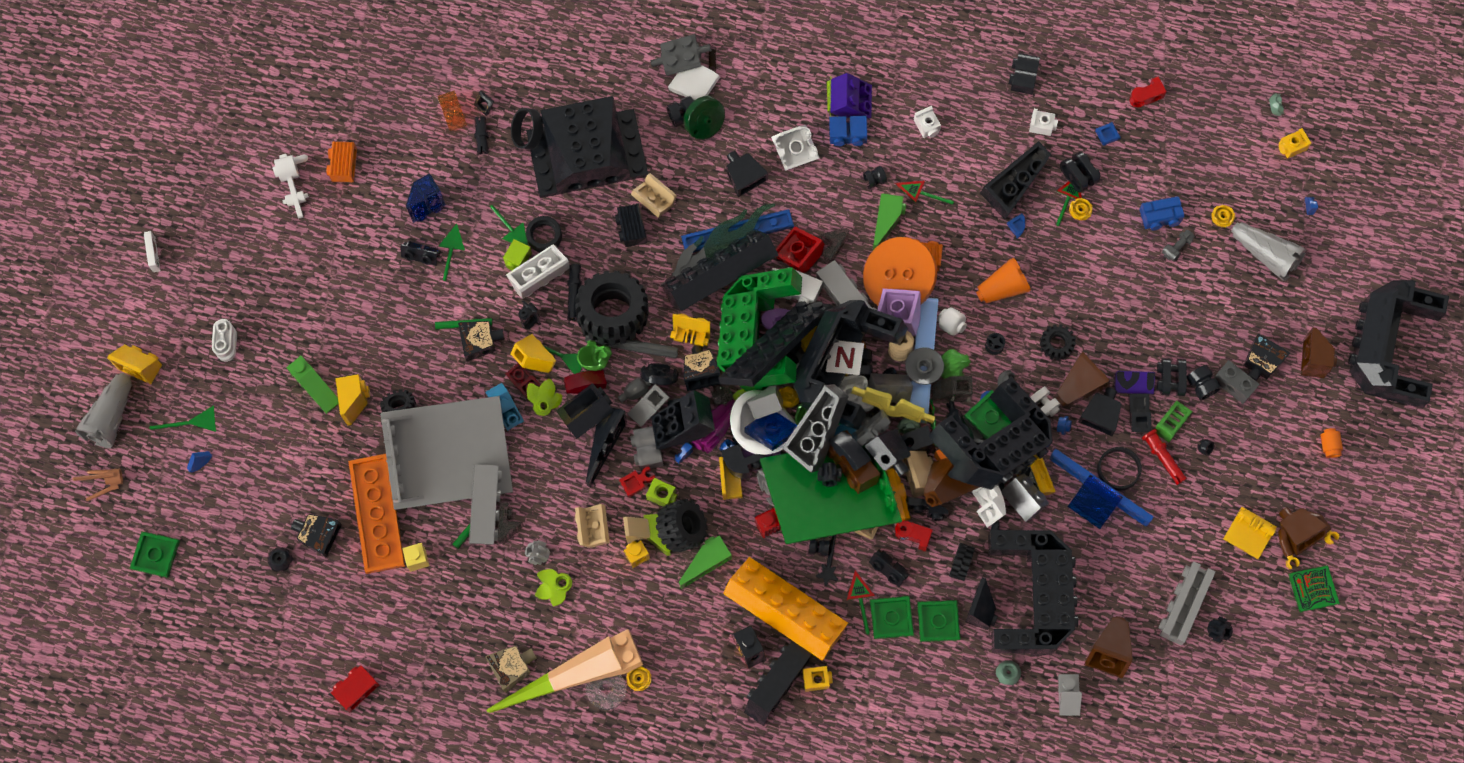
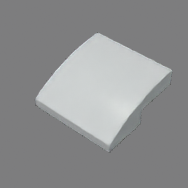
M701 65V67L677 73L668 88L676 94L685 97L691 96L693 101L700 97L708 96L720 76Z
M999 486L992 490L980 487L971 491L982 506L977 513L987 528L1006 515L1005 502Z

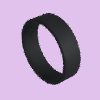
M521 108L513 117L511 138L517 148L534 149L542 137V117L535 109ZM529 113L533 122V130L529 142L525 145L521 138V126L524 117Z
M1114 447L1107 450L1101 456L1097 465L1099 479L1117 491L1133 487L1142 472V465L1138 456L1130 449L1124 447ZM1123 452L1130 455L1138 467L1136 480L1126 486H1116L1108 482L1101 471L1102 459L1107 454Z

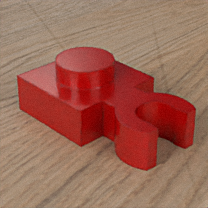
M645 467L639 475L635 470L619 479L628 498L646 489L644 483H652L653 479L656 478L655 475L646 477V473L651 471L650 467Z

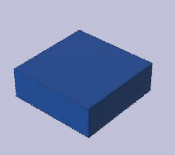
M1113 122L1095 130L1103 146L1121 138Z

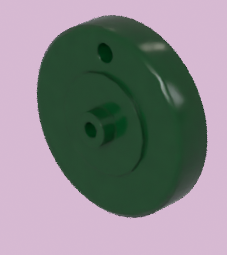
M703 96L693 101L687 108L684 116V127L687 133L698 140H705L714 136L724 123V106L712 96Z

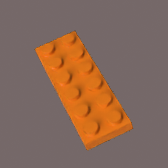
M386 454L348 461L366 574L405 567L397 510L393 506Z

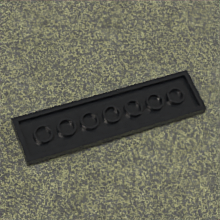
M806 301L796 303L786 315L777 321L771 329L767 330L754 345L747 349L740 358L736 359L719 376L720 384L754 387L820 323L825 311L831 309V304H823L822 302L807 304Z

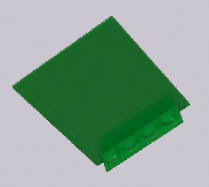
M865 445L862 448L871 458V462L880 473L878 484L859 494L849 486L844 474H842L841 482H837L836 486H824L822 481H818L817 472L819 471L811 473L788 453L760 458L786 545L902 522L894 497L896 492L892 491L889 477L886 471L880 467L868 452ZM826 455L824 463H835L833 459Z

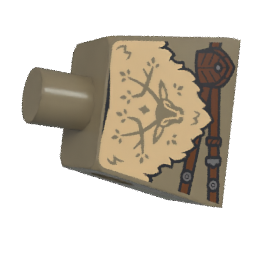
M517 646L485 656L504 692L509 691L528 676L531 672L527 664L537 659L532 648L521 654Z

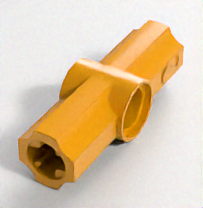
M891 468L886 471V474L889 477L892 491L896 492L894 497L902 520L908 521L910 520V515L906 503L905 487L903 482L901 483L896 470Z

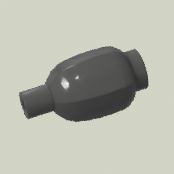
M638 377L626 385L624 393L619 395L618 399L621 403L627 399H638L646 394L652 385Z

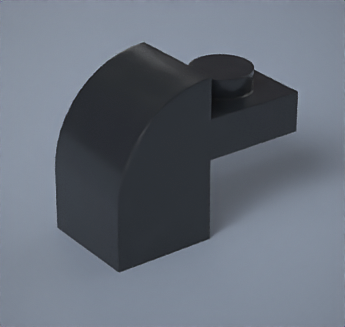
M739 444L721 451L729 472L741 479L751 478L749 470L761 469L760 458L765 457L762 454H754L744 458Z

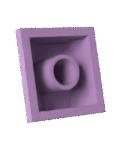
M883 288L877 311L903 319L908 328L907 331L912 336H916L920 323L921 293L920 291Z

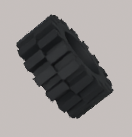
M1056 324L1052 328L1049 326L1043 332L1040 339L1041 351L1045 353L1046 357L1049 356L1051 360L1053 358L1056 361L1066 359L1067 356L1071 355L1076 345V337L1073 336L1074 332L1072 330L1069 332V327L1067 326L1062 328V324H1059V327ZM1053 337H1061L1065 342V346L1061 349H1056L1051 345L1050 341Z
M399 389V392L394 390L393 394L387 393V397L384 396L382 398L383 401L380 402L382 412L417 408L414 395L408 392V390L403 392L402 389Z
M959 543L949 577L965 581L975 547Z

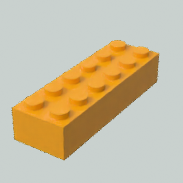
M750 556L730 578L723 593L822 661L840 639L848 625V622Z

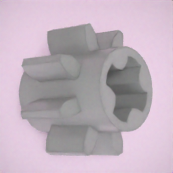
M534 540L533 543L527 545L525 555L529 558V563L541 565L542 562L544 563L548 560L550 551L546 548L547 543Z

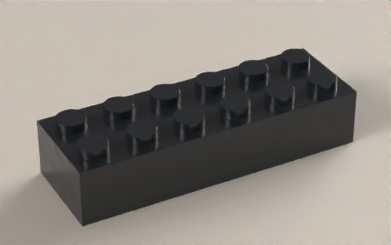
M759 230L749 231L746 233V237L741 240L736 239L732 241L729 247L716 250L713 256L699 260L696 266L692 268L687 267L681 271L682 274L666 279L661 287L671 305L683 311L778 256L769 235Z

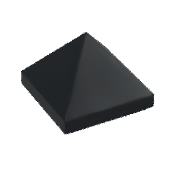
M481 90L474 106L487 116L494 101ZM486 102V103H487V107L485 108V107H484L482 104H480V103Z

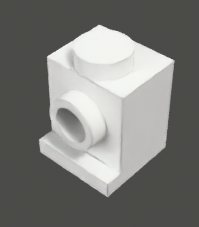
M932 106L915 113L914 122L923 138L928 136L930 138L935 137L941 129V124L934 114Z
M1034 108L1029 132L1051 136L1052 130L1056 131L1058 120L1055 119V114L1037 111L1038 109Z

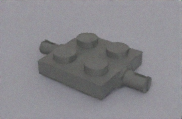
M693 34L661 43V57L650 61L652 67L663 64L665 74L669 76L701 67V54L712 50L710 44L699 47L697 38Z
M881 409L873 417L864 418V424L852 435L861 446L866 445L876 438L875 436H878V433L885 432L889 428L891 421L884 410Z

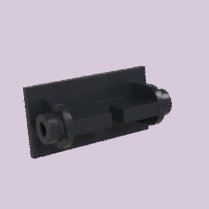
M411 241L400 245L402 258L437 266V257L439 258L441 254L438 248L425 245L424 249H421L422 244Z
M522 300L523 308L518 313L522 327L525 330H529L536 323L541 325L540 316L537 313L538 309L529 302L527 304Z
M879 549L873 554L869 563L876 571H880L885 575L890 583L900 587L903 581L910 575L907 572L908 570L898 562L892 566L891 563L894 559L884 550L881 551Z

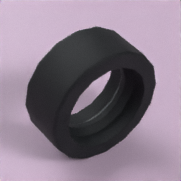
M539 216L529 222L526 228V237L529 246L540 253L553 244L556 248L559 247L562 241V232L559 223L554 218ZM538 226H551L555 231L554 239L546 244L537 243L533 238V232Z

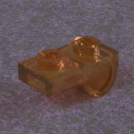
M455 90L437 96L449 131L467 126Z

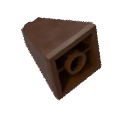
M1082 352L1059 388L1056 399L1062 407L1065 405L1068 407L1110 387V380Z
M944 458L932 463L923 494L926 502L931 507H934L980 487L950 478L947 474L954 465L948 458Z
M1120 616L1113 617L1093 645L1084 665L1123 678L1133 660L1129 622Z

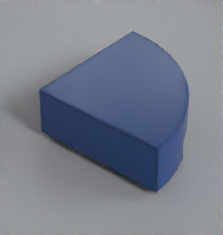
M1305 197L1307 215H1314L1318 209V203L1314 201V197Z
M1023 213L1007 222V226L1017 239L1023 234L1025 229Z
M685 443L681 447L682 451L675 455L674 460L678 464L693 452V447L689 443Z
M209 451L192 453L187 466L188 471L195 472L209 462L212 454Z

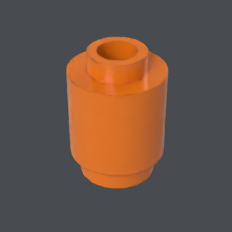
M1335 428L1325 429L1324 433L1320 434L1323 453L1326 455V458L1342 456L1343 446L1340 431H1336Z

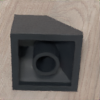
M982 577L965 622L988 630L990 625H995L998 615L994 614L996 606L986 578Z

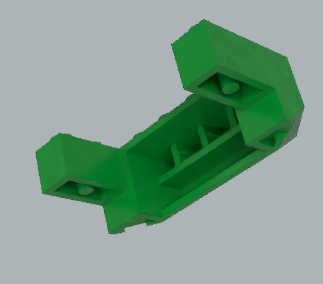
M791 267L741 276L723 295V302L721 304L722 314L719 323V350L716 358L717 366L723 372L759 339L760 312L774 310L775 298L801 294L802 276ZM785 356L754 387H740L745 391H763L768 386L795 383L797 364Z

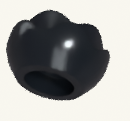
M283 547L273 549L268 555V565L274 571L287 570L293 560L289 550Z

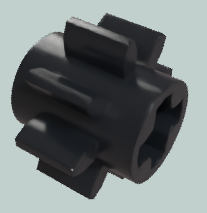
M824 463L822 468H818V481H822L824 486L834 487L837 485V482H841L842 469H837L835 463Z
M1220 616L1218 620H1211L1207 627L1208 636L1218 643H1221L1222 639L1227 641L1233 633L1232 623Z

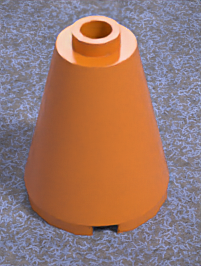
M1012 258L977 287L978 291L976 294L981 302L990 303L1028 293L1031 291V288L1015 258Z

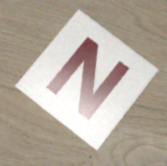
M846 341L834 343L829 353L831 358L827 361L826 372L860 375L864 343Z

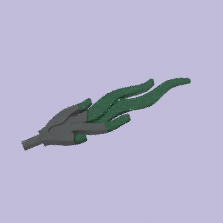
M766 204L757 208L748 221L736 230L728 232L731 226L744 219L747 209H744L740 215L720 223L711 232L701 251L696 255H692L693 251L700 246L703 240V236H700L696 242L682 252L672 276L676 277L682 274L681 271L683 269L696 266L699 260L709 258L714 255L713 253L716 250L725 249L732 241L745 237L746 233L754 229L761 214L775 207V204Z

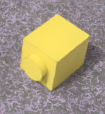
M422 543L402 548L406 565L410 572L429 566L426 550Z

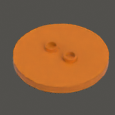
M908 237L891 238L879 244L869 255L863 271V283L866 293L877 306H879L883 288L920 291L921 304H923L931 295L937 279V266L932 253L922 243Z

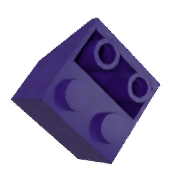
M849 73L831 79L830 113L839 117L846 116V118H850V116H866V118H871V84Z

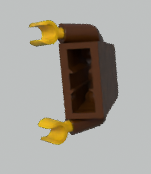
M1287 507L1279 512V516L1283 519L1280 522V530L1278 531L1279 543L1284 556L1288 558L1286 566L1289 569H1292L1290 565L1291 560L1295 562L1296 566L1300 564V561L1293 557V554L1299 555L1322 539L1327 544H1334L1331 540V535L1335 540L1339 539V534L1331 531L1332 528L1321 514L1307 511L1304 508H1300L1293 513Z

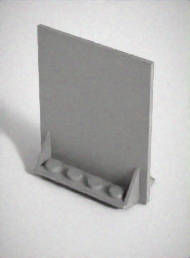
M500 396L388 411L380 414L395 510L472 498L473 468L475 464L499 466L498 470L502 471L501 482L497 483V490H500L501 494L513 492Z

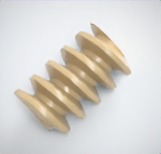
M907 331L900 345L889 342L888 354L893 360L900 362L907 359L913 350L914 338L912 334Z

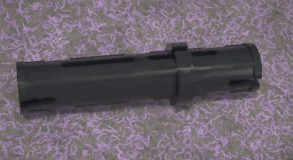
M571 264L569 265V280L567 281L569 290L567 320L576 321L575 298L578 294V289L582 285V281H580L581 265Z

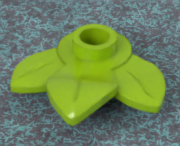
M551 379L545 380L540 387L529 383L527 386V399L533 404V410L539 416L548 415L551 409L558 408L562 402L563 395L555 393V385ZM541 403L545 404L544 410L541 408Z
M545 569L538 572L537 576L542 584L537 589L535 596L542 600L550 599L553 607L562 604L566 599V592L572 587L571 577L565 573L558 574L553 569ZM561 580L566 581V585L563 587L559 586Z

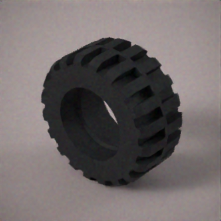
M603 271L601 275L597 273L593 275L592 279L588 278L584 281V285H581L578 289V294L575 298L577 322L585 335H589V339L598 340V343L603 345L605 343L615 345V343L619 342L624 344L628 339L630 341L635 339L636 333L639 335L643 331V327L646 326L647 317L649 316L648 297L644 286L639 284V280L635 277L631 278L630 274H620V271H614V273ZM609 299H618L629 305L625 313L616 317L600 315L595 311V308L601 302Z

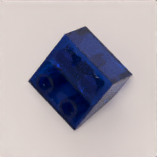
M430 173L413 182L406 208L414 223L425 220L427 215L432 212H440L443 206L446 205L441 191Z

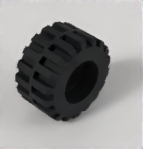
M688 499L679 500L663 506L658 511L656 530H658V537L661 538L662 544H666L667 549H672V552H683L698 547L705 541L704 538L707 537L706 530H708L706 525L707 519L704 517L703 510H700V506L695 504L694 501Z

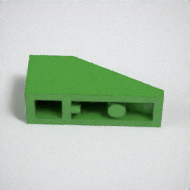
M881 193L873 250L885 241L900 221L901 214L905 215L906 204L903 203L904 196Z
M299 356L286 367L289 373L326 414L339 404L338 397L302 356Z
M720 535L716 538L712 536L705 540V544L702 545L679 581L681 589L732 559V555Z

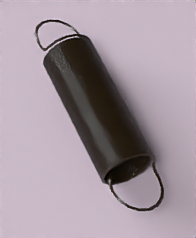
M715 47V49L709 51V68L711 66L716 68Z

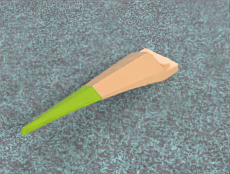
M627 629L611 638L608 636L488 708L486 711L489 713L552 692L626 674L642 666L643 662L631 632Z

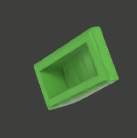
M1176 400L1155 427L1157 434L1169 443L1193 411ZM1174 410H1179L1181 413L1184 414V417L1176 413ZM1170 415L1176 417L1178 420H1180V422L1170 417ZM1166 420H1167L1168 422H1170L1172 425H1174L1175 428H1173V427H1171L1169 424H1167V423H1166Z

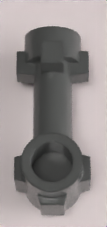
M1182 231L1179 234L1180 239L1173 246L1167 244L1162 250L1164 257L1169 261L1175 262L1181 255L1179 250L1186 243L1190 245L1193 242L1195 236L1191 231Z

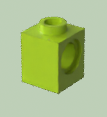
M514 239L503 257L506 267L512 271L528 261L532 254L530 246Z
M654 478L646 493V498L663 507L675 502L678 494H675L676 487ZM660 491L668 492L665 498L658 497Z

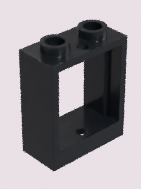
M592 383L558 408L556 412L575 438L578 439L613 413L614 410L610 406L613 402L601 387L597 389Z

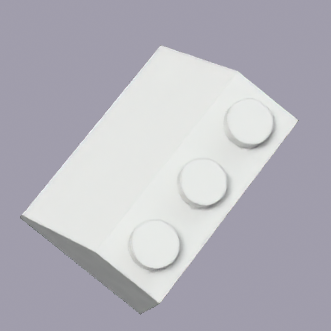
M553 244L506 274L514 290L523 299L530 296L540 287L547 285L552 279L561 276L570 268L569 261Z

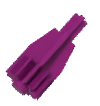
M733 397L725 406L720 404L712 410L715 430L699 440L692 441L691 443L695 448L702 450V452L706 451L708 454L725 436L730 427L731 410L735 403Z

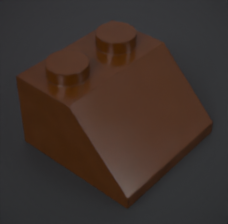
M1312 327L1303 339L1301 375L1325 378L1331 372V369L1336 366L1337 356L1334 355L1335 348L1315 327Z

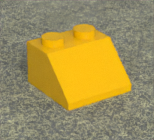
M124 344L107 357L118 370L148 384H152L162 367V364L158 361L159 357L152 353L144 354L140 348L134 345L129 347Z
M359 374L335 378L340 415L347 426L352 425L368 404L367 398L370 397L369 387L366 386L365 380H362Z

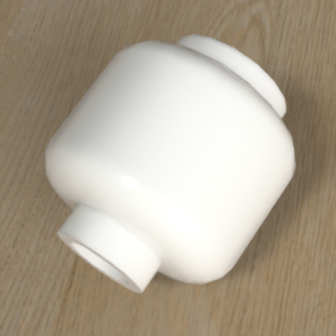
M955 308L943 309L938 316L937 321L939 322L940 329L950 335H957L966 329V316Z

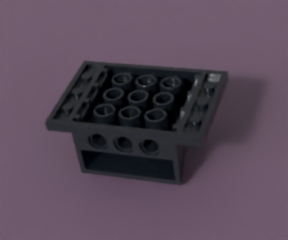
M614 96L540 110L544 125L543 133L539 144L530 150L540 198L647 177L648 170L634 109L617 112ZM533 129L526 130L528 142L531 138Z

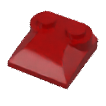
M794 227L776 248L778 253L776 258L793 267L794 270L805 273L820 258L825 244L823 240Z

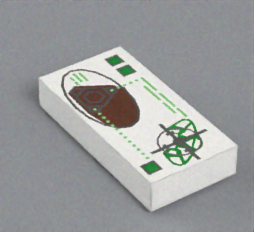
M151 231L144 232L148 266L153 272H159L160 264L156 237Z

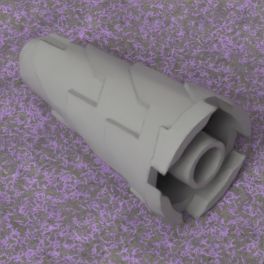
M1237 222L1231 230L1236 240L1283 281L1290 278L1287 273L1297 269L1306 254L1305 251H1307L1302 246L1282 239L1272 233H1267L1259 228L1252 227L1244 222L1240 224Z
M124 373L116 374L108 386L104 388L97 401L92 404L88 413L83 417L75 430L80 438L85 441L90 439L96 442L95 445L104 448L113 447L117 431L123 419L122 414L128 401L127 397L132 386L129 375Z

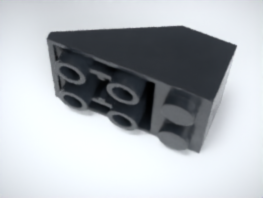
M695 390L651 417L657 450L699 440L715 430L709 397Z

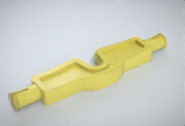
M855 386L852 388L851 394L862 397V402L878 407L880 410L883 409L888 416L904 417L918 423L924 420L933 424L935 416L924 413V408L914 405L905 399H901L897 405L891 406L892 396L889 393L877 391L869 387L865 390Z

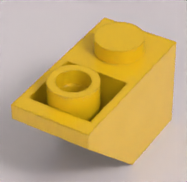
M533 334L516 342L511 352L514 359L523 368L550 373L556 363L554 356L546 350Z

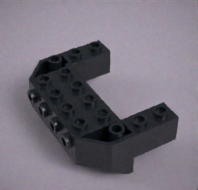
M1393 280L1371 292L1359 305L1358 312H1361V315L1355 325L1357 335L1352 340L1351 346L1354 347V350L1348 359V364H1350L1349 372L1365 394L1423 409L1430 402L1433 384L1398 375L1400 365L1392 363L1402 312L1439 321L1446 314L1449 296L1415 288L1416 281Z
M849 300L826 310L796 369V382L794 386L799 400L808 411L825 385L835 384L837 387H840L846 375L843 373L826 372L827 361L831 358L829 353L834 343L839 341L861 343L865 334H869L900 345L908 330L903 319L868 308L863 300ZM847 400L839 424L859 430L867 413L860 404Z
M1012 377L1001 383L990 396V399L1012 422L1011 424L979 445L974 442L952 415L940 422L930 433L929 438L954 465L947 474L950 478L992 490L1002 482L1006 483L1014 474H1019L1026 466H1031L1037 458L1041 459L1049 452L1047 448L1052 444L1051 420Z
M990 530L988 535L989 555H1027V562H1031L1034 626L1032 629H993L991 633L992 653L1030 654V656L1052 655L1074 632L1075 627H1078V615H1075L1074 607H1077V595H1074L1073 588H1076L1077 583L1076 576H1073V568L1076 565L1075 556H1072V550L1051 530Z

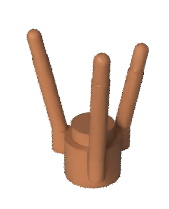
M121 469L88 470L87 474L96 475L72 478L73 481L104 478L106 485L110 484V487L87 497L86 501L97 498L111 490L119 489V484H123Z

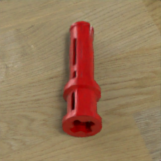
M1156 429L1148 432L1141 438L1149 445L1151 453L1157 455L1176 485L1187 479L1167 451V444L1162 442Z

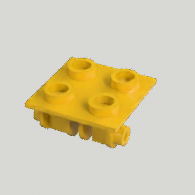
M685 314L672 315L673 331H671L670 338H673L674 341L683 342L685 337V343H687L689 334H691L690 344H693L695 338L694 345L708 346L710 321L704 318H691Z
M1241 507L1223 539L1254 558L1259 559L1271 536L1274 535L1276 526Z

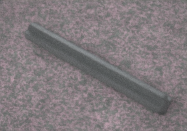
M589 335L585 337V342L587 343V341L591 340ZM629 339L624 344H620V342L615 343V345L605 343L606 346L669 358H677L679 352L677 347L637 340L630 341ZM598 340L595 341L596 345L603 346V344L598 343Z

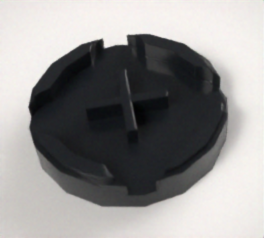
M651 363L648 364V367L642 366L640 376L643 380L652 384L670 385L678 381L679 372L676 368L674 370L670 369L671 366L667 364Z

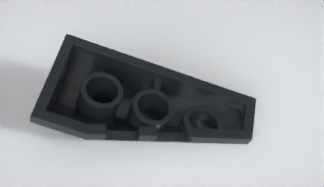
M612 408L614 412L596 425L586 477V485L590 488L627 424L626 413L622 409Z

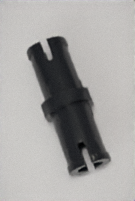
M481 116L480 120L479 117H475L476 131L474 138L477 142V154L481 155L483 152L488 154L487 139L489 134L486 130V117Z

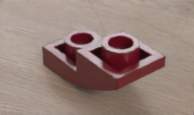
M519 363L505 373L506 377L526 399L529 383L540 387V383Z
M604 370L585 371L564 377L567 394H579L592 383L597 389L599 387L605 389L607 385Z

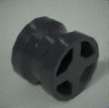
M992 333L987 337L985 349L989 354H1000L1005 346V338L999 333Z

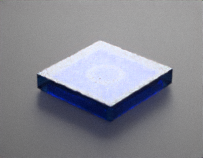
M776 412L754 420L744 427V433L774 451L789 439L797 425Z
M1089 475L1067 507L1101 529L1123 497L1092 475Z

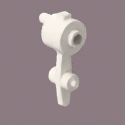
M287 154L280 155V159L274 160L275 166L273 171L275 177H279L281 182L288 181L291 192L282 200L283 204H287L288 207L294 205L298 218H303L300 203L306 202V198L309 196L308 193L304 194L303 191H296L293 179L300 177L297 164L306 162L308 156L305 154L296 157L293 155L287 156Z

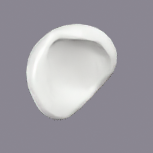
M751 390L739 396L732 407L730 425L733 436L745 450L751 453L765 455L783 450L782 447L797 427V424L784 407L781 411L754 419L747 402L762 391Z

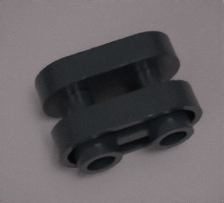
M1078 152L1072 155V160L1067 158L1060 162L1062 173L1077 192L1081 193L1088 188V185L1093 186L1100 182V172L1092 165L1087 154Z
M1161 358V362H1157V373H1161V380H1157V391H1160L1161 395L1169 396L1171 390H1176V396H1185L1187 388L1186 359H1177L1176 364H1171L1170 358ZM1171 372H1176V382H1171Z

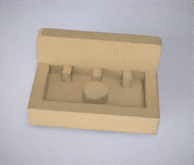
M651 173L647 175L645 182L633 189L631 193L635 199L658 218L673 207L677 197L672 190Z
M599 504L588 508L576 507L575 521L578 528L577 539L579 544L592 548L610 543L605 505Z

